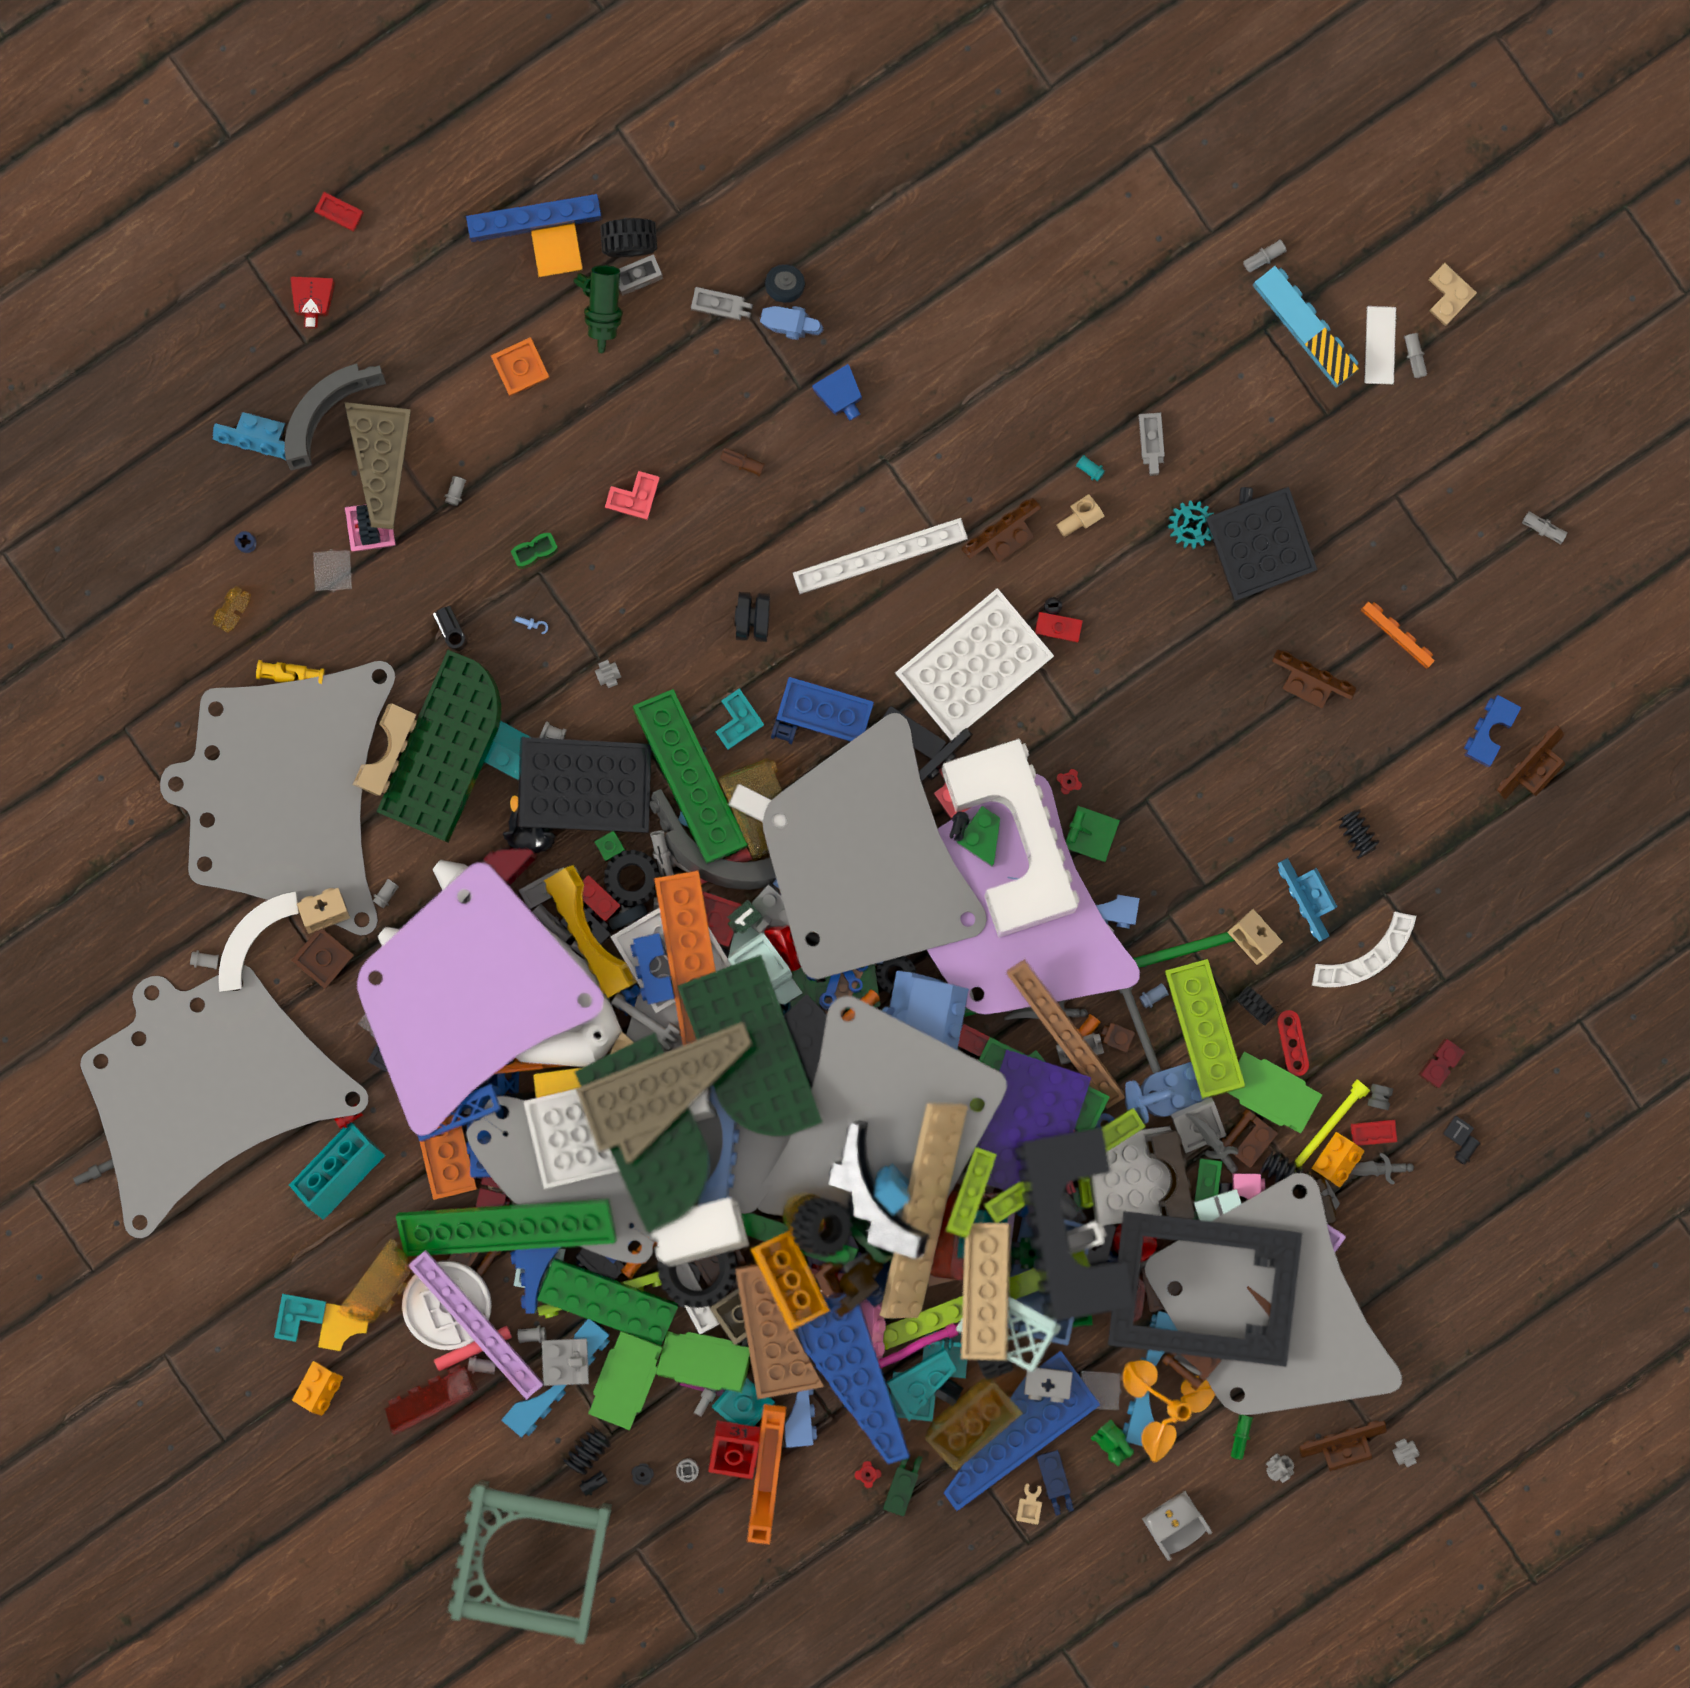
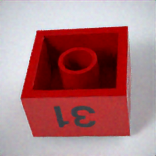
M717 1420L710 1455L709 1472L753 1479L761 1427Z

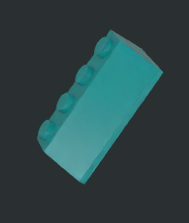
M500 721L498 732L484 762L519 781L520 738L530 736Z
M351 1122L347 1125L346 1129L344 1127L289 1186L311 1211L324 1220L385 1155Z

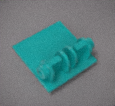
M938 1331L926 1334L925 1337ZM958 1333V1336L953 1338H944L923 1348L922 1361L945 1349L956 1368L950 1377L966 1378L967 1359H961L962 1333Z

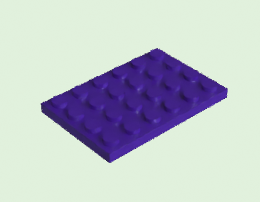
M1006 1049L999 1070L1005 1077L1006 1091L976 1145L977 1148L997 1154L987 1184L1003 1190H1007L1020 1181L1018 1176V1170L1021 1169L1020 1160L1016 1161L1014 1147H1017L1016 1142L1074 1132L1091 1081V1077ZM973 1153L971 1154V1157H970V1160H969L967 1169H968V1167H969V1164H970V1161H971V1158H972Z

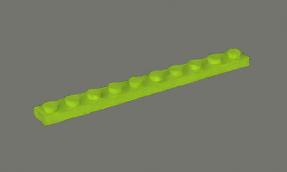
M1085 1250L1071 1254L1080 1265L1084 1267L1090 1266ZM1035 1268L1010 1277L1009 1297L1016 1300L1039 1291L1038 1281L1041 1280L1039 1271L1036 1272ZM963 1296L920 1312L918 1318H905L887 1325L883 1337L885 1350L942 1329L949 1324L960 1322L963 1318Z

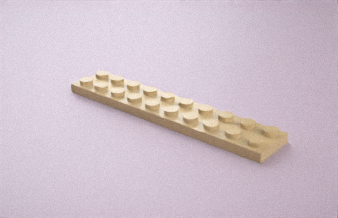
M927 1103L908 1186L910 1200L904 1205L901 1219L914 1228L928 1233L929 1237L925 1255L913 1259L895 1252L893 1253L880 1316L884 1318H918L922 1311L968 1108L964 1104Z

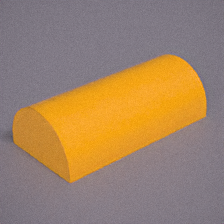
M791 1230L751 1249L789 1330H793L830 1311L799 1246L794 1242L795 1238L792 1236Z

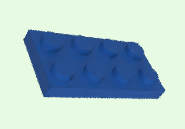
M789 677L776 720L851 742L866 731L874 702Z

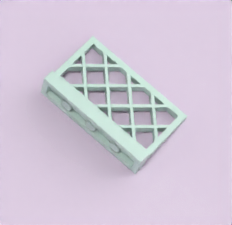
M1009 1297L1008 1325L1010 1324L1012 1336L1008 1337V1341L1014 1339L1016 1351L1007 1353V1359L1033 1373L1055 1334H1058L1061 1327L1056 1322ZM963 1318L956 1328L960 1333H962ZM1019 1321L1026 1322L1028 1331L1016 1334L1013 1323ZM1039 1331L1046 1333L1047 1336L1044 1342L1035 1345L1032 1334ZM1029 1335L1031 1346L1020 1349L1017 1338ZM1033 1350L1034 1359L1028 1365L1023 1362L1021 1353Z

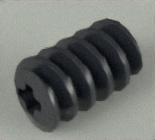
M1361 809L1354 810L1337 820H1342L1339 829H1347L1343 836H1351L1347 843L1356 844L1352 851L1361 852L1357 859L1377 849L1376 846L1380 842L1379 840H1371L1375 835L1374 832L1367 833V830L1371 827L1370 824L1362 825L1366 818L1357 817Z
M1272 1151L1260 1170V1173L1269 1170L1268 1178L1276 1175L1275 1183H1278L1292 1174L1303 1173L1304 1168L1300 1166L1295 1170L1296 1162L1293 1161L1287 1165L1288 1157L1280 1160L1281 1152L1278 1151L1273 1155ZM1308 1171V1172L1305 1173V1174L1311 1176V1172ZM1295 1185L1292 1189V1193L1296 1190H1299V1193L1304 1187V1185Z
M591 1425L594 1430L593 1433L585 1432L588 1439L580 1438L582 1446L574 1445L577 1452H568L571 1459H562L575 1472L584 1475L588 1473L585 1466L592 1468L593 1463L591 1460H599L597 1453L602 1455L605 1453L603 1446L607 1448L611 1446L608 1438L593 1425Z

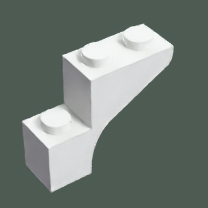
M1093 1221L1067 1231L1071 1254L1103 1243V1237L1106 1235L1102 1225Z

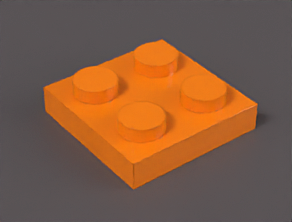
M531 337L491 355L509 396L550 378Z

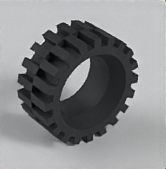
M732 1250L716 1254L720 1266L718 1278L709 1288L700 1291L686 1288L678 1279L676 1266L671 1267L663 1263L662 1260H659L658 1277L661 1281V1286L668 1293V1296L684 1306L695 1308L712 1306L725 1298L727 1293L733 1288L732 1286L737 1277L735 1254Z

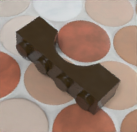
M1166 1130L1146 1135L1145 1140L1149 1158H1154L1164 1163L1169 1170L1171 1178L1168 1192L1158 1201L1162 1216L1186 1219L1195 1218L1194 1212L1196 1207L1190 1196L1191 1183L1189 1178L1186 1177L1185 1168L1187 1164L1185 1157L1181 1153L1182 1140L1180 1135L1175 1130Z

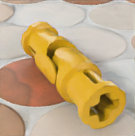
M258 660L256 679L268 678L281 683L319 677L318 682L322 684L323 676L325 675V669L323 668L320 670L307 669L306 666L280 662L271 664L264 663L262 660Z

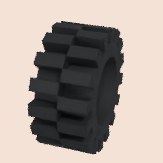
M905 956L886 960L879 964L876 977L879 986L885 992L893 993L894 983L888 979L887 975L891 967L900 966L905 972L916 974L912 961Z
M1249 986L1236 998L1264 1026L1277 1014V1011Z

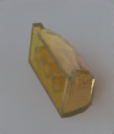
M393 1239L388 1241L340 1307L338 1312L344 1317L359 1323L373 1324L383 1311L387 1314L393 1306L394 1302L391 1300L396 1293L401 1295L406 1288L405 1280L412 1270L408 1266L410 1264L408 1256Z
M984 1378L962 1395L954 1406L948 1407L931 1422L925 1438L950 1467L956 1471L1023 1413L992 1378L989 1380Z

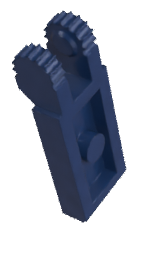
M1054 1450L1037 1455L1047 1494L1052 1501L1055 1515H1061L1056 1497L1062 1495L1065 1496V1503L1069 1512L1074 1511L1069 1495L1071 1492L1059 1451Z

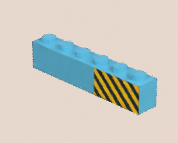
M1274 266L1255 281L1253 287L1335 388H1337L1359 369L1356 366L1358 365L1357 360L1352 354L1347 355L1342 349L1344 344L1338 337L1334 338L1329 333L1331 329L1323 319L1320 321L1316 317L1315 313L1317 312L1309 302L1306 304L1301 298L1303 294L1298 287L1290 285L1287 281L1289 277L1282 268L1278 270Z

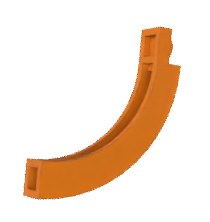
M764 1404L747 1542L770 1544L786 1407Z

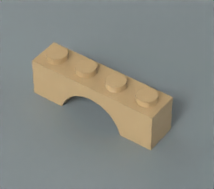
M394 704L387 705L379 723L388 737L387 751L376 763L361 764L352 785L376 796L386 792L390 783L388 777L391 772H395L399 763L396 759L399 753H403L408 741L405 740L408 732L411 733L415 728L417 721L414 719L416 714Z

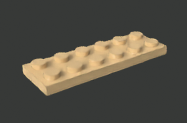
M973 1223L968 1238H965L961 1359L1007 1360L1011 1224Z

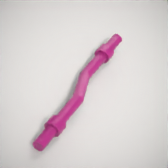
M959 1323L949 1324L945 1326V1329L923 1337L900 1351L879 1359L881 1368L900 1361L939 1340L958 1336L959 1332L956 1328Z

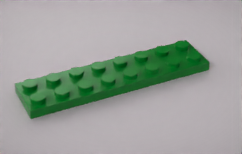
M674 689L633 705L634 713L706 864L747 848L745 838Z

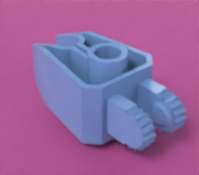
M777 306L765 308L762 311L760 320L770 330L786 334L787 338L799 340V337L804 338L805 333L819 335L823 333L824 328L818 320L809 318L804 308L795 306L792 309Z

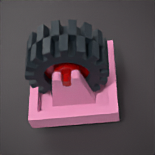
M367 505L345 508L351 552L396 546L393 529L371 527Z

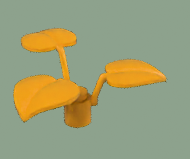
M1145 1360L1130 1361L1123 1372V1383L1127 1392L1134 1397L1141 1398L1148 1390L1168 1403L1167 1411L1171 1418L1163 1420L1162 1424L1157 1421L1149 1423L1144 1428L1141 1436L1142 1445L1153 1462H1158L1169 1452L1176 1439L1175 1427L1167 1423H1176L1177 1419L1186 1421L1190 1418L1192 1412L1198 1413L1205 1410L1216 1394L1207 1379L1196 1391L1191 1387L1192 1384L1185 1380L1181 1385V1392L1184 1395L1180 1398L1181 1401L1169 1400L1151 1388L1156 1383L1158 1377L1156 1367Z

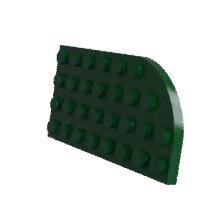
M447 650L417 718L415 728L409 736L407 746L399 759L398 766L391 777L388 789L384 793L376 812L449 843L498 732L501 721L499 690L492 675L483 665Z
M761 954L677 986L696 1040L742 1022L746 1027L752 1045L712 1083L722 1108L735 1122L755 1133L774 1137L793 1135L823 1123Z
M652 1033L574 1073L582 1087L665 1054L656 1033ZM690 1106L632 1163H626L620 1145L609 1149L648 1234L684 1217L696 1205L706 1187L710 1169L709 1150Z

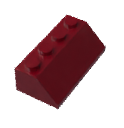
M530 849L498 850L496 853L491 851L483 861L510 887L539 856Z

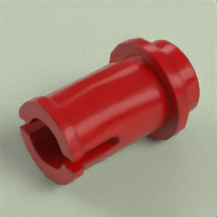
M361 1112L351 1116L334 1118L340 1129L343 1127L346 1129L348 1124L363 1116Z

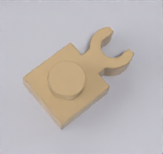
M1026 1483L1024 1491L1027 1497L1026 1499L1020 1498L1016 1521L1039 1524L1042 1502L1036 1501V1497L1041 1494V1486H1037L1035 1493H1030L1029 1483Z

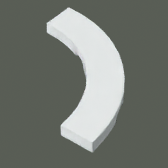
M297 892L282 894L263 902L248 913L236 926L225 945L221 957L219 992L242 989V970L249 948L259 934L269 925L284 917L299 914L296 904L298 903Z
M1394 912L1387 932L1371 951L1356 960L1344 964H1316L1311 986H1347L1359 983L1379 973L1398 956L1407 943L1413 930L1416 916Z

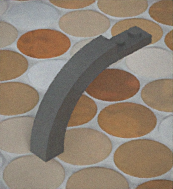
M659 789L653 792L650 799V807L659 816L663 831L667 832L665 835L667 848L670 849L674 858L690 872L699 871L701 879L726 888L749 890L764 888L769 883L774 885L773 882L776 880V875L771 857L755 862H734L720 858L706 864L697 844L683 829L663 791Z

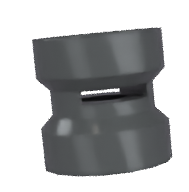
M1372 1084V1096L1368 1099L1367 1106L1389 1110V1097L1392 1096L1394 1089Z

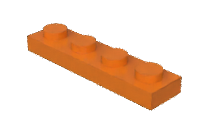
M1367 602L1361 609L1366 616L1426 669L1435 661L1431 658L1433 654L1426 647L1420 648L1415 643L1417 640L1409 632L1404 634L1399 629L1400 624L1392 617L1386 618L1382 614L1383 609L1375 602L1372 604Z

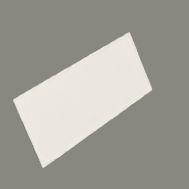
M1367 306L1365 383L1394 384L1396 307Z

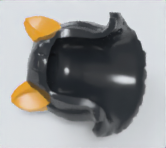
M512 796L510 800L512 813L508 821L509 832H503L504 839L507 840L511 847L517 850L530 849L535 853H540L550 849L555 843V834L549 833L550 828L517 827L518 796Z

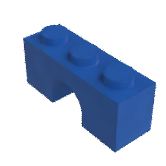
M1499 695L1495 696L1494 699L1490 698L1484 708L1487 710L1484 719L1479 718L1474 727L1477 730L1474 738L1469 737L1464 746V749L1467 750L1465 756L1486 767L1491 766L1501 747L1491 741L1489 737L1490 728L1494 724L1510 728L1521 709L1520 706Z
M660 933L633 939L634 944H631L630 948L633 958L637 957L639 966H635L637 978L643 980L644 987L640 988L643 1001L647 1000L648 1005L675 999L671 978H656L650 971L652 960L665 955Z

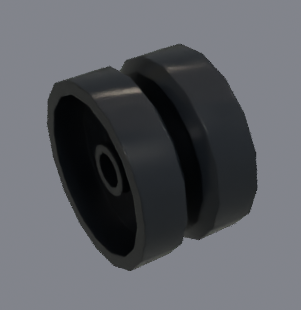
M739 592L738 605L735 608L736 640L747 641L750 637V627H754L755 641L767 642L770 594L758 593L756 605L752 606L751 593Z

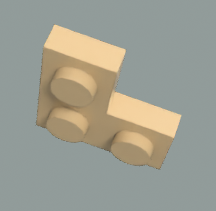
M1446 263L1429 279L1444 294L1430 312L1446 326L1477 293Z

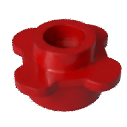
M1074 769L1065 774L1060 773L1057 776V781L1061 784V792L1063 794H1068L1072 790H1080L1082 787V783L1078 781V772Z
M865 1461L863 1467L855 1472V1478L861 1480L866 1488H871L873 1482L881 1477V1471L875 1469L870 1461Z

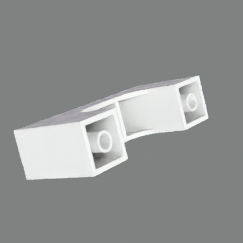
M1020 739L944 763L942 767V774L955 812L986 802H998L1005 805L1014 817L1028 858L1029 869L1022 878L988 889L984 895L998 938L1073 914L1077 909L1078 903H1080L1076 890H1071L1070 882H1072L1069 870L1064 869L1063 861H1065L1063 851L1061 848L1057 849L1056 840H1058L1056 831L1054 827L1050 828L1049 826L1050 814L1047 806L1043 807L1042 805L1043 793L1040 786L1035 785L1034 777H1036L1033 765H1028L1027 756H1029L1026 744H1021Z
M709 1087L690 1105L696 1122L716 1117L714 1106L710 1101L711 1093ZM731 1198L693 1207L680 1220L652 1233L653 1238H657L659 1247H656L658 1259L671 1267L749 1246L738 1202Z

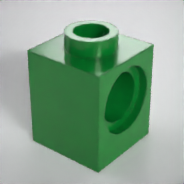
M614 831L594 841L606 862L613 859L616 854L618 855L625 851Z

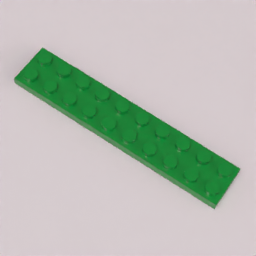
M609 1199L399 1212L396 1215L405 1257L419 1256L425 1250L430 1255L615 1244L617 1241Z

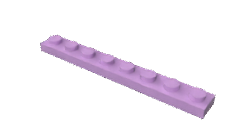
M426 1250L408 1265L525 1399H528L543 1386L544 1383Z

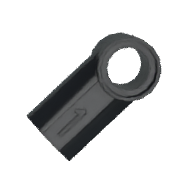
M451 606L437 610L433 613V616L444 636L446 644L453 651L462 650L466 646L467 640ZM456 634L462 637L461 642L458 645H452L450 643L451 637Z

